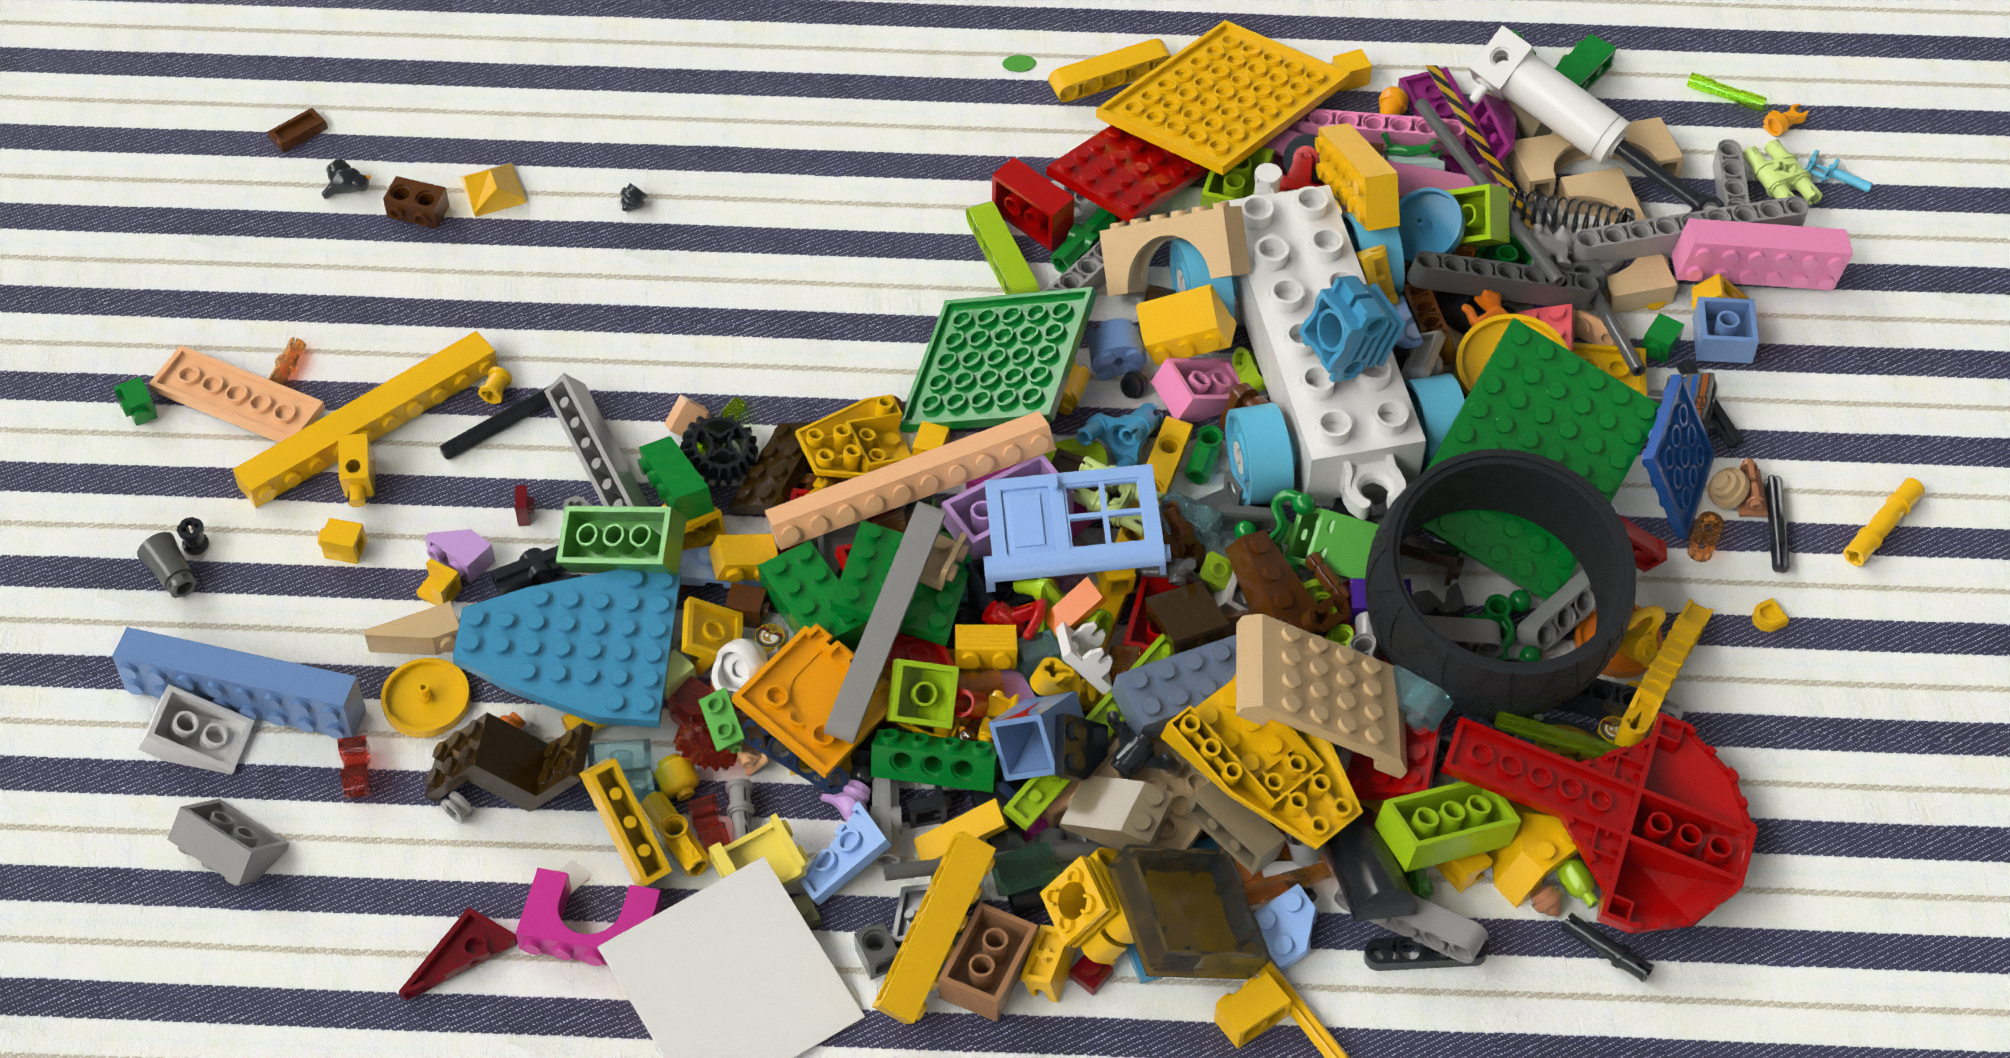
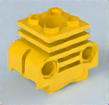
M1099 847L1087 859L1083 855L1078 857L1043 889L1040 895L1064 946L1072 945V947L1077 948L1080 945L1084 954L1093 962L1114 965L1117 962L1116 958L1127 949L1126 943L1132 944L1136 941L1111 868L1135 869L1132 864L1123 862L1117 849Z

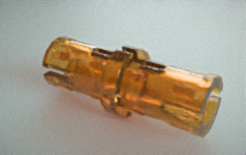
M295 337L290 338L284 352L276 358V365L267 379L284 386L290 374L294 373L298 367L297 361L306 349L305 342L299 338L296 341Z

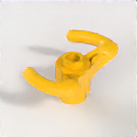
M1650 605L1633 612L1626 634L1617 652L1640 662L1649 669L1657 653V630L1666 619L1664 608ZM1645 618H1647L1639 627H1637L1636 629H1634V627H1635L1640 621H1642V620H1644ZM1630 680L1626 685L1638 688L1642 681Z

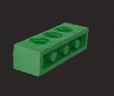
M878 729L871 746V777L992 793L999 777L1000 761L995 744H991L988 741H968L952 736L937 737L926 733L914 734L899 732L895 729Z

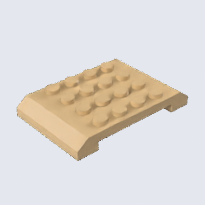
M1265 614L1245 615L1236 623V716L1265 726L1272 719L1373 758L1374 769L1399 779L1408 772L1403 678L1396 666Z

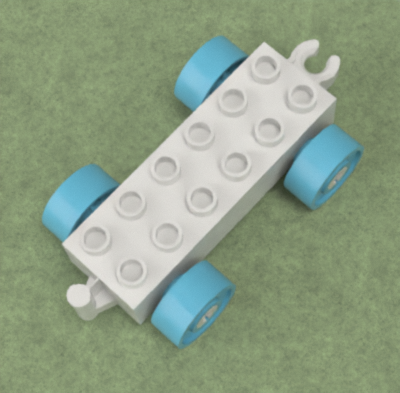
M1264 163L1255 170L1254 195L1228 200L1230 206H1242L1251 274L1211 279L1206 261L1199 250L1189 241L1177 238L1172 240L1170 246L1172 289L1179 293L1211 284L1232 317H1234L1235 296L1271 403L1230 409L1227 412L1225 424L1227 455L1230 471L1244 490L1242 504L1244 506H1254L1271 503L1273 497L1279 491L1294 489L1295 470L1302 493L1311 494L1315 502L1342 497L1347 510L1358 519L1364 520L1369 516L1371 502L1363 496V493L1387 490L1386 501L1387 509H1389L1393 501L1406 486L1411 484L1426 470L1465 401L1464 395L1456 378L1450 373L1403 381L1392 351L1383 366L1378 367L1375 364L1374 367L1369 368L1366 365L1362 373L1353 379L1338 382L1330 381L1329 377L1331 374L1321 364L1319 357L1311 346L1304 345L1302 342L1303 337L1299 331L1304 321L1312 313L1316 298L1321 289L1331 288L1336 277L1357 276L1364 285L1367 284L1355 254L1356 252L1384 244L1395 292L1398 297L1402 295L1405 267L1398 227L1367 231L1349 211L1340 214L1330 185L1306 186L1298 190L1279 192L1282 170L1275 164Z

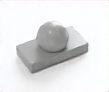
M1442 330L1420 333L1423 343L1418 347L1410 349V356L1407 357L1401 371L1404 380L1439 375L1442 372L1443 360L1439 353L1446 338Z

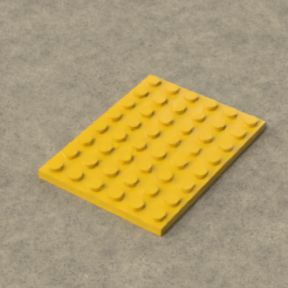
M1224 20L1096 109V118L1129 134L1142 138L1151 144L1164 148L1173 154L1186 158L1193 163L1208 168L1215 173L1224 175L1350 82L1351 73Z

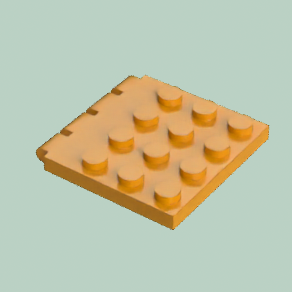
M816 623L812 628L805 625L732 696L731 702L826 779L886 718L890 682L883 678L878 683L853 744L824 734L829 715L855 653L839 640L829 645L834 636Z

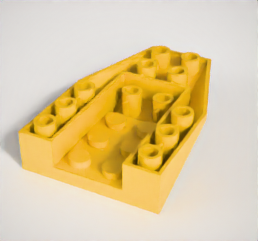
M1236 673L1230 682L1198 706L1193 708L1190 705L1170 720L1160 736L1229 797L1314 850L1320 848L1363 813L1331 742L1272 719L1265 726L1236 716Z

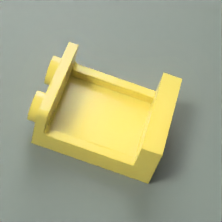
M776 813L770 816L769 823L723 847L718 842L709 847V859L721 879L764 856L783 887L807 875L806 863L809 862L801 845L796 847L791 839L794 835L788 822L785 819L781 821Z

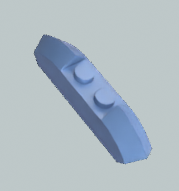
M1399 296V302L1393 306L1407 324L1395 345L1405 349L1418 347L1423 343V339L1405 297Z

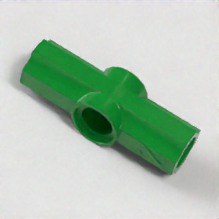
M1098 207L1082 225L1080 223L1073 225L1066 241L1051 255V263L1055 269L1062 274L1100 241L1099 231L1110 229V224L1117 223V217L1104 208Z

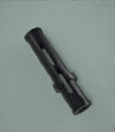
M1573 912L1568 915L1569 920L1565 919L1561 930L1566 931L1612 961L1611 965L1613 967H1621L1638 978L1642 983L1646 981V975L1649 976L1654 968L1652 963L1645 961L1630 951L1631 947L1627 944H1619L1577 917Z

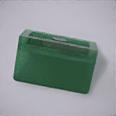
M1048 841L993 857L995 858V863L991 870L998 896H1007L1052 882L1063 872L1061 865L1055 864Z

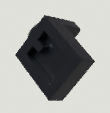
M934 785L933 797L923 796L907 801L910 829L947 822V809L951 808L949 791H943L942 786Z

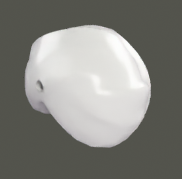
M743 638L734 639L725 644L718 651L712 668L711 680L714 689L718 691L726 687L732 701V696L768 662L764 648L756 641Z

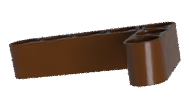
M1470 245L1457 247L1451 253L1452 255L1478 258L1475 248ZM1411 264L1405 266L1403 288L1405 298L1420 333L1442 330L1446 336L1439 356L1443 360V366L1448 365L1456 359V351L1449 329L1434 296L1443 291L1422 289L1411 285L1407 279V274L1411 267Z

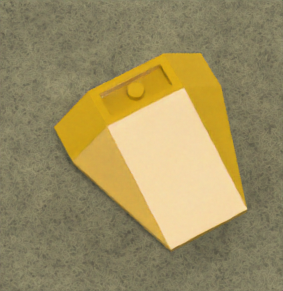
M893 394L865 398L796 430L795 433L816 476L852 479L912 457L899 431L902 412Z

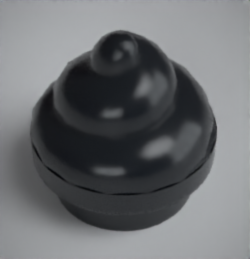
M631 183L626 188H622L620 192L622 211L627 212L644 206L646 203L644 200L647 195Z
M1130 371L1122 378L1120 388L1126 397L1138 399L1147 393L1149 383L1147 377L1141 372Z

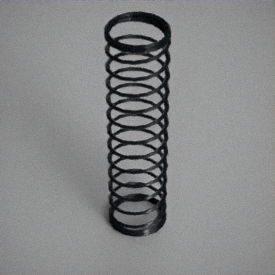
M1513 187L1509 189V192L1513 190L1514 201L1511 207L1514 213L1516 212L1517 198L1521 192L1524 193V203L1520 214L1522 223H1524L1528 198L1531 194H1534L1535 203L1530 218L1531 226L1535 223L1537 203L1542 195L1545 198V206L1540 222L1542 227L1546 223L1548 203L1552 197L1555 198L1556 206L1551 219L1552 230L1557 223L1558 206L1562 199H1565L1566 209L1561 226L1564 225L1565 229L1568 221L1569 206L1572 201L1576 203V211L1571 227L1573 234L1577 229L1579 209L1583 203L1586 204L1587 211L1583 220L1582 230L1584 228L1588 229L1589 211L1594 204L1597 207V214L1592 228L1595 226L1599 227L1600 211L1604 206L1607 208L1608 213L1604 226L1610 225V214L1614 208L1618 212L1615 224L1626 223L1627 219L1628 222L1635 221V212L1632 208L1625 207L1620 211L1618 206L1615 205L1609 209L1607 204H1603L1599 208L1596 202L1589 206L1588 202L1583 200L1578 204L1575 198L1568 203L1566 197L1563 196L1558 201L1554 194L1547 200L1545 193H1541L1537 197L1534 191L1526 195L1524 189L1518 191L1517 194Z

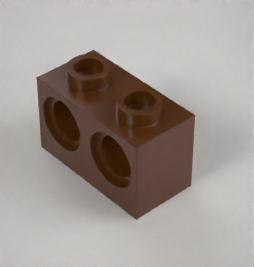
M399 176L394 178L383 198L387 217L436 229L450 206L446 187Z

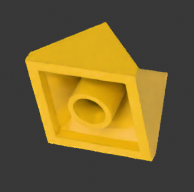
M512 163L460 176L475 217L527 203Z

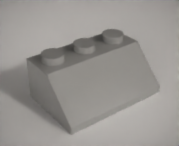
M221 799L181 806L167 839L178 846L180 852L192 855L201 861L202 866L215 870L223 875L228 883L236 886L258 881L288 849L290 844Z

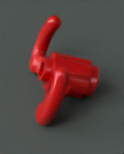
M1039 598L1034 602L1011 608L1003 601L999 603L994 600L985 609L982 621L986 625H1016L1017 640L1022 635L1025 640H1032L1043 622L1047 610V601ZM1030 620L1028 626L1025 625V622Z

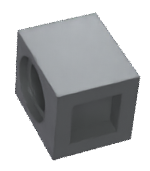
M884 922L877 925H867L860 929L859 932L854 933L855 950L870 980L887 974L898 953V949ZM874 946H879L882 948L877 951L870 950V948Z

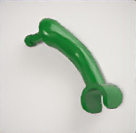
M1383 132L1381 135L1387 145L1383 149L1386 154L1405 157L1429 154L1431 157H1438L1443 149L1437 151L1430 149L1432 145L1438 143L1436 138L1429 140L1427 144L1407 146L1399 145L1398 143L1392 144L1387 132Z

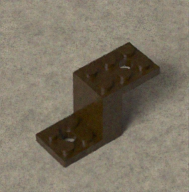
M487 712L478 719L472 720L460 731H455L445 741H441L436 745L432 755L434 763L425 780L427 789L424 797L435 802L466 781H469L531 812L581 781L582 778L579 773L584 771L594 727L583 722L548 744Z

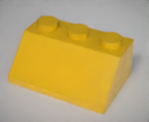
M1211 284L1138 303L1136 306L1143 345L1157 366L1162 365L1166 358H1190L1231 347L1237 323Z

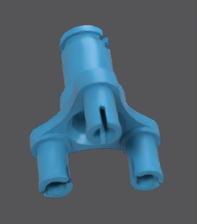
M1145 403L1130 415H1124L1119 418L1096 413L1088 419L1085 426L1077 430L1076 439L1081 445L1087 446L1096 438H1099L1111 450L1118 467L1141 465V448L1147 442L1148 436L1163 424V413L1161 412L1155 416L1153 411L1158 406L1153 403Z

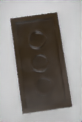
M813 422L780 423L774 429L771 438L762 449L755 465L750 469L748 476L729 505L734 515L765 514L764 510L785 503L808 464V460L795 435L796 430Z

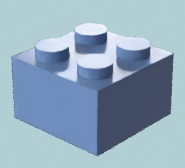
M1698 297L1692 317L1696 361L1752 364L1759 343L1754 299Z

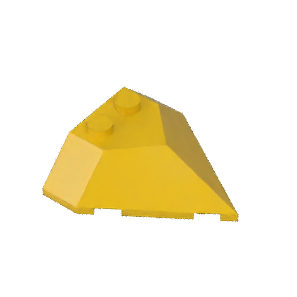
M1509 802L1521 819L1520 826L1510 846L1487 852L1488 856L1493 860L1492 877L1494 887L1517 909L1529 900L1533 893L1540 889L1543 878L1579 851L1559 818L1523 804Z

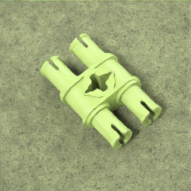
M1779 139L1769 141L1764 147L1766 153L1773 160H1766L1756 146H1752V149L1749 147L1743 152V159L1752 168L1753 177L1764 186L1768 196L1775 199L1795 196L1791 191L1797 190L1809 205H1812V203L1816 204L1821 200L1823 194L1812 183L1810 172L1801 166L1795 154L1789 153L1783 147Z
M1085 456L1083 459L1085 464L1081 463L1079 471L1118 466L1110 465L1108 467L1089 456ZM1137 483L1105 486L1108 511L1129 509L1131 501L1134 499L1139 501ZM1087 488L1072 489L1074 491V501L1087 507L1088 512L1101 511L1099 489L1095 492ZM1156 490L1158 503H1162L1165 494ZM1118 491L1121 497H1114L1111 501L1109 494H1115ZM1141 515L1109 518V521L1115 527L1123 525L1139 533L1141 536L1144 535Z

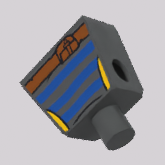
M1715 373L1682 374L1706 433H1708L1718 389ZM1671 375L1667 377L1665 387L1668 386ZM1649 390L1647 397L1661 405L1663 391Z

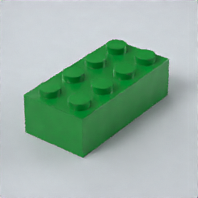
M810 540L757 565L761 588L767 589L768 598L794 635L805 625L812 628L818 623L834 636L829 645L839 640L851 651L857 649L868 622L830 611L839 580Z

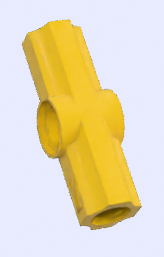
M654 791L648 794L640 803V807L645 817L662 839L664 849L674 856L688 877H697L704 873L707 867L711 865V861L690 831L686 818L678 814L663 791ZM675 832H679V833H680V834H678V835H670V834L675 833Z

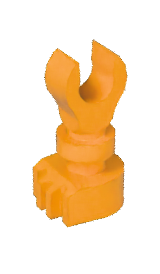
M1793 104L1788 112L1782 114L1773 110L1765 116L1763 128L1772 136H1779L1785 133L1793 124L1805 122L1808 110L1798 113L1800 104Z

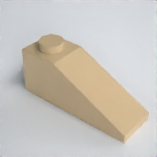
M449 601L363 630L369 652L438 655L454 651L459 623Z

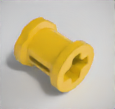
M492 367L487 373L488 379L485 385L480 387L478 394L484 401L490 404L501 403L503 399L502 393L505 387L511 384L513 379L507 370L501 367Z

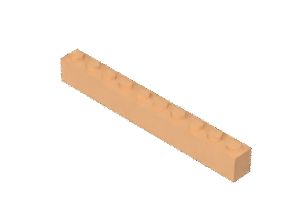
M1036 411L764 511L773 537L779 549L783 550L1056 450L1048 422L1040 411Z

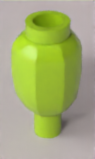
M1570 858L1557 868V879L1572 897L1583 899L1589 909L1599 903L1598 898L1593 893L1594 879L1580 859Z

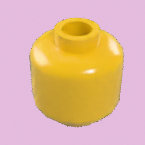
M674 753L664 757L657 763L658 768L655 770L654 777L667 798H677L678 801H684L695 794L694 789L700 783V777L688 756H680L679 753Z

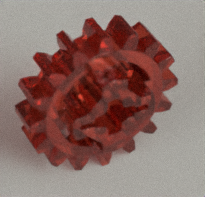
M696 719L695 724L690 720H686L685 724L681 723L673 740V743L676 744L675 750L682 752V758L692 759V765L697 764V766L703 769L711 766L715 771H718L720 767L728 770L729 766L734 767L737 761V753H730V750L727 749L720 752L716 751L709 728L700 719Z

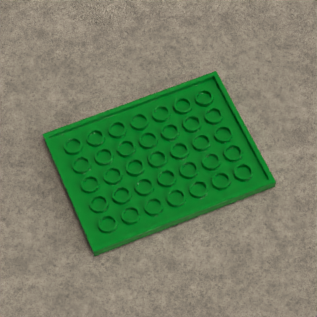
M1512 318L1426 470L1452 456L1462 453L1467 454V452L1475 450L1513 449L1525 451L1529 454L1533 453L1563 464L1569 470H1574L1584 477L1587 482L1589 481L1611 503L1645 443L1650 429L1653 428L1656 421V411L1661 405L1516 318ZM1464 510L1437 517L1419 527L1543 602L1567 583L1578 563V560L1570 550L1544 528L1531 521L1504 512Z

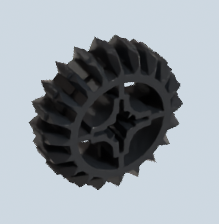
M722 410L718 413V417H714L711 412L707 413L706 419L699 415L696 418V422L689 423L687 430L683 432V441L681 442L680 449L699 475L705 477L704 481L706 484L710 480H715L716 487L723 480L728 486L732 484L733 479L740 482L743 475L748 476L751 467L756 463V456L758 454L757 438L751 435V427L743 428L745 423L743 419L737 422L734 421L733 413L729 418L724 417ZM733 440L740 447L742 455L736 452L737 449L732 445ZM697 442L702 445V449L707 453L706 457H703L699 452Z

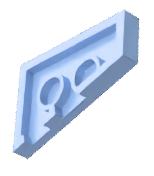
M711 545L682 550L679 566L681 585L705 586L707 583L723 584V588H730L732 582L716 581L709 555ZM756 580L733 582L735 584L761 588L760 582Z
M859 801L853 806L852 810L854 813L845 825L841 823L834 832L837 836L830 846L819 852L808 867L807 875L799 880L818 906L892 846L869 812Z

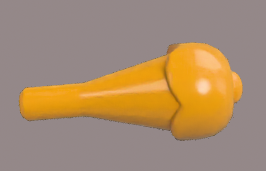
M1388 87L1382 91L1379 97L1380 114L1402 115L1409 104L1408 94L1399 87Z

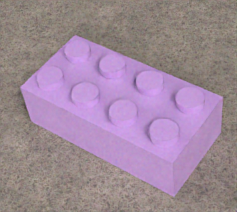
M1042 454L1023 461L988 480L1058 473V471L1046 456ZM984 481L942 502V510L946 511L943 525L956 541L962 532L968 534L965 545L969 546L967 553L973 561L981 559L983 556L992 555ZM1069 489L1066 490L1069 514L1074 513V491Z

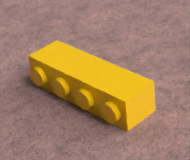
M605 759L579 773L635 885L646 886L672 872L617 759Z

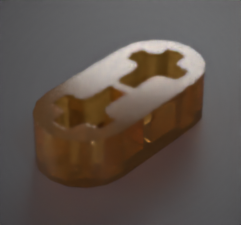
M1706 511L1699 515L1687 547V553L1691 559L1698 562H1706L1712 558L1724 525L1723 518L1719 514ZM1707 523L1713 525L1710 532L1705 531ZM1701 541L1706 543L1703 550L1698 548Z

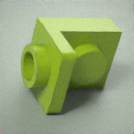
M1210 551L1205 558L1198 577L1207 582L1205 587L1209 593L1213 594L1226 589L1233 568L1229 559L1214 551Z

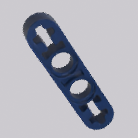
M751 718L742 725V731L745 736L743 741L747 745L825 792L838 794L848 784V775L839 766L830 775H833L835 772L841 774L839 778L843 782L841 787L836 785L833 789L829 788L828 779L822 776L820 782L814 780L813 777L818 773L815 770L811 773L802 772L799 768L800 758L791 750L785 757H778L773 753L772 745L777 741L774 736L770 739L767 750L760 747L764 743L763 740L757 737L753 741L748 739L749 732L746 731V728L748 726L754 727L758 724ZM761 726L760 732L768 737L769 732Z

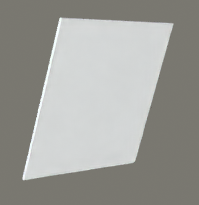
M764 856L597 947L664 1058H796L865 1018V1015Z

